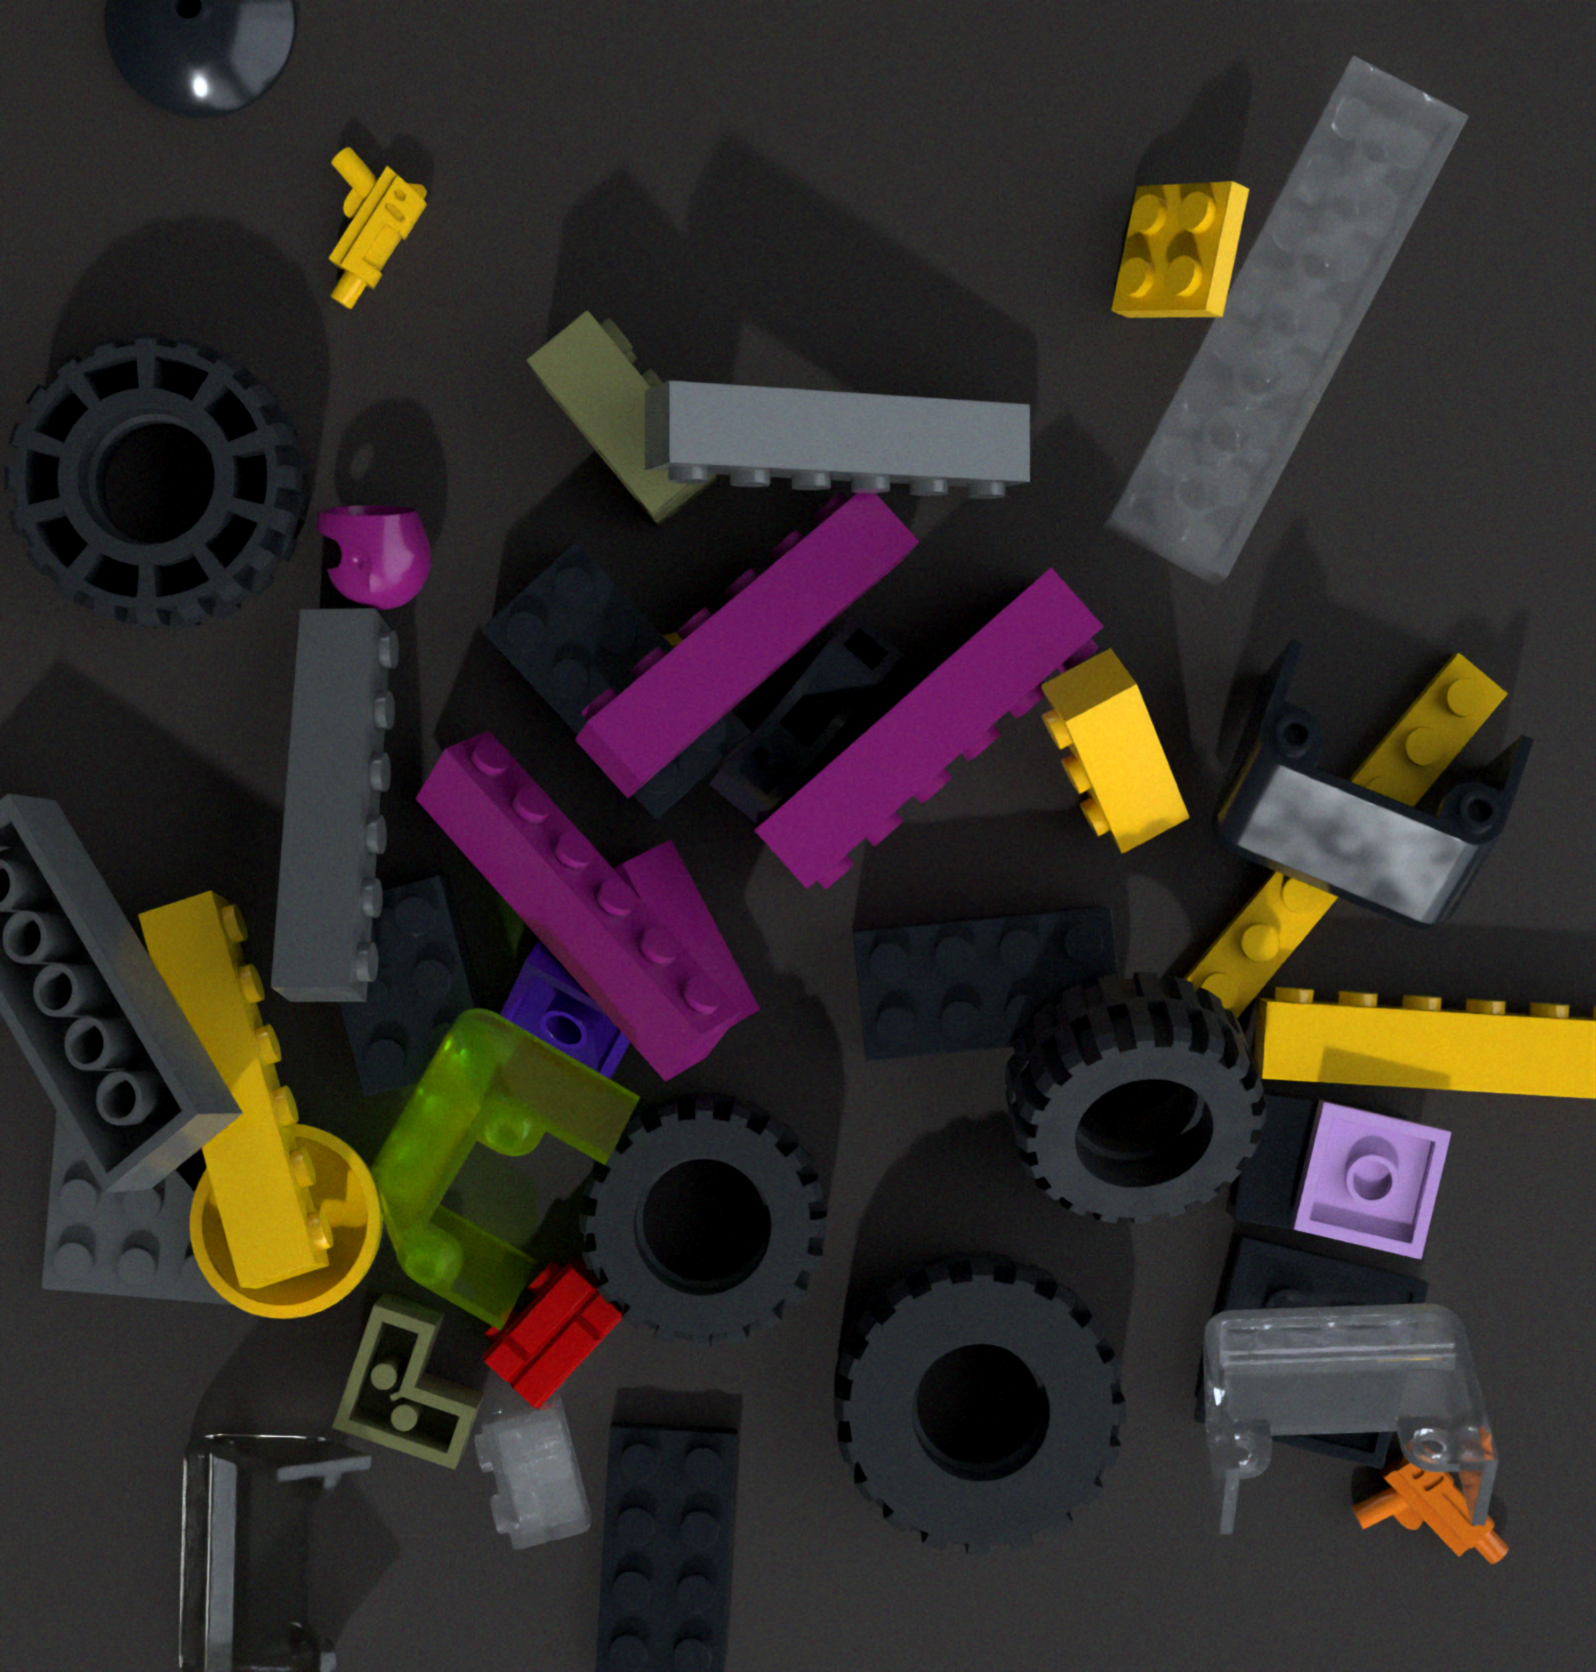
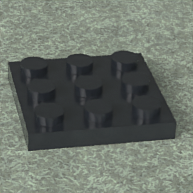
M1239 1233L1193 1415L1196 1423L1383 1469L1430 1283L1421 1278Z

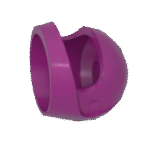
M350 505L319 509L316 523L317 531L336 540L341 547V563L329 566L326 569L335 589L344 598L361 608L389 610L408 603L422 590L429 578L432 557L429 539L416 509L385 505Z

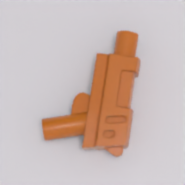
M1408 1443L1405 1445L1401 1456L1390 1462L1389 1466L1379 1471L1391 1487L1351 1506L1362 1529H1366L1392 1515L1400 1524L1410 1530L1418 1529L1422 1522L1425 1521L1458 1557L1468 1549L1475 1547L1490 1564H1495L1509 1550V1546L1493 1530L1495 1527L1493 1519L1480 1506L1472 1504L1454 1485L1453 1477L1421 1445L1416 1446L1413 1443Z

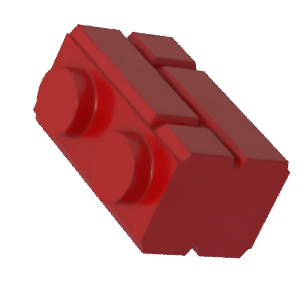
M572 1256L563 1267L552 1260L527 1287L535 1297L518 1314L509 1306L484 1333V1336L492 1342L482 1355L484 1362L504 1381L509 1382L512 1388L533 1408L539 1409L622 1320L623 1310L614 1301L606 1303L596 1288L599 1282L596 1274L591 1270H587L586 1265L575 1256Z

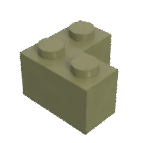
M387 1292L373 1305L332 1428L454 1470L456 1469L465 1453L485 1392L425 1372L445 1312Z

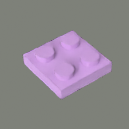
M1319 1099L1289 1226L1298 1231L1422 1259L1452 1132Z

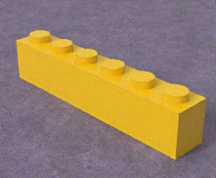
M211 890L138 914L149 957L243 1112L242 1115L202 1147L239 1286L258 1289L329 1266L330 1262L326 1249L333 1247L332 1231L323 1210L315 1211L309 1186L316 1184L315 1171L307 1150L304 1147L297 1148L291 1124L297 1123L299 1120L297 1106L287 1085L280 1087L274 1063L281 1061V1050L271 1025L263 1026L257 1002L264 1000V990L255 966L253 964L246 965L240 942L247 940L248 935L239 907L235 903L229 905L228 900Z
M1275 987L1274 998H1257L1253 1061L1258 1075L1262 1079L1596 1099V1006H1594L1592 1018L1569 1016L1570 1005L1530 1002L1529 1014L1505 1012L1506 1001L1475 998L1466 999V1010L1441 1009L1442 997L1425 995H1403L1402 1006L1377 1005V993L1339 991L1338 1002L1313 1001V989Z

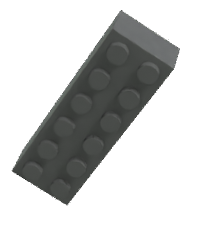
M8 793L0 800V1013L103 1192L151 1190L242 1115L243 1112L57 801Z

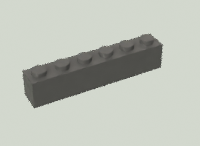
M669 380L645 390V470L668 471V482L677 484L709 482V474L730 475V485L738 487L769 486L770 477L791 478V488L798 490L830 489L831 480L851 481V491L857 493L889 492L890 483L910 484V495L916 496L949 494V486L967 487L968 498L1006 497V487L1030 482V404Z
M376 608L300 610L271 988L290 1002H367L368 982H374L377 977L378 951L376 944L371 942L372 918L380 916L383 902L382 886L380 880L375 878L376 856L377 854L384 853L387 841L386 822L383 815H379L381 792L388 791L391 781L390 759L388 754L383 752L385 730H391L395 720V703L392 692L388 691L389 669H395L398 664L399 642L395 630L390 629Z

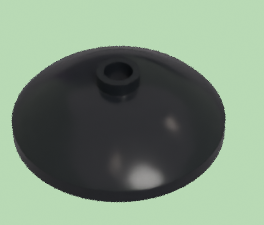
M107 0L104 18L105 34L110 54L116 67L129 85L145 100L166 112L178 116L198 119L216 118L247 108L263 97L276 84L293 52L297 28L294 0H196L201 2L200 12L195 17L189 19L181 16V10L184 4L191 0Z

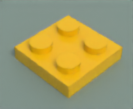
M1234 181L1137 186L1111 311L1128 318L1223 317L1249 188Z

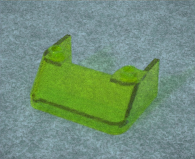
M477 1008L461 1013L446 1034L370 1168L377 1187L382 1219L403 1271L415 1282L501 1330L537 1260L440 1205L442 1198L476 1141H479L498 1153L508 1156H521L534 1150L547 1131L605 1165L640 1097L495 1012Z

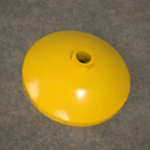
M291 1124L297 1148L304 1147L307 1150L314 1167L316 1184L309 1186L315 1211L323 1210L332 1231L333 1247L326 1249L330 1262L329 1266L258 1289L240 1287L207 1168L198 1183L191 1204V1244L194 1256L204 1277L228 1302L244 1311L263 1317L279 1319L304 1317L323 1311L347 1296L366 1275L375 1258L381 1239L383 1226L381 1197L374 1176L365 1161L342 1139L324 1130L302 1124Z

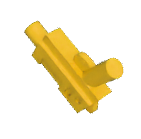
M347 147L340 151L331 163L353 188L346 197L343 206L345 215L353 220L329 256V260L345 271L330 297L351 310L366 286L372 289L375 288L382 277L380 271L401 238L405 240L427 206V203L424 201L427 190L421 184L406 183L388 166H386L378 179L351 147Z

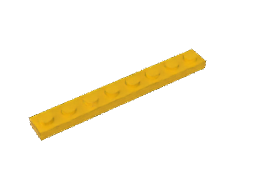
M1460 653L1453 654L1351 776L1349 781L1414 807L1508 693ZM1273 870L1183 979L1192 982L1195 991L1199 987L1209 990L1221 999L1224 1008L1231 1010L1235 1017L1238 1018L1338 897Z

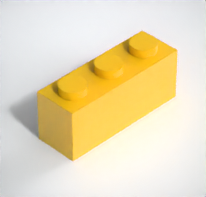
M1111 648L1041 685L1051 708L1050 711L1042 714V719L1057 747L1060 750L1067 747L1070 755L1061 759V762L1078 794L1087 792L1089 799L1081 802L1080 806L1097 837L1108 833L1121 854L1190 818L1139 688Z

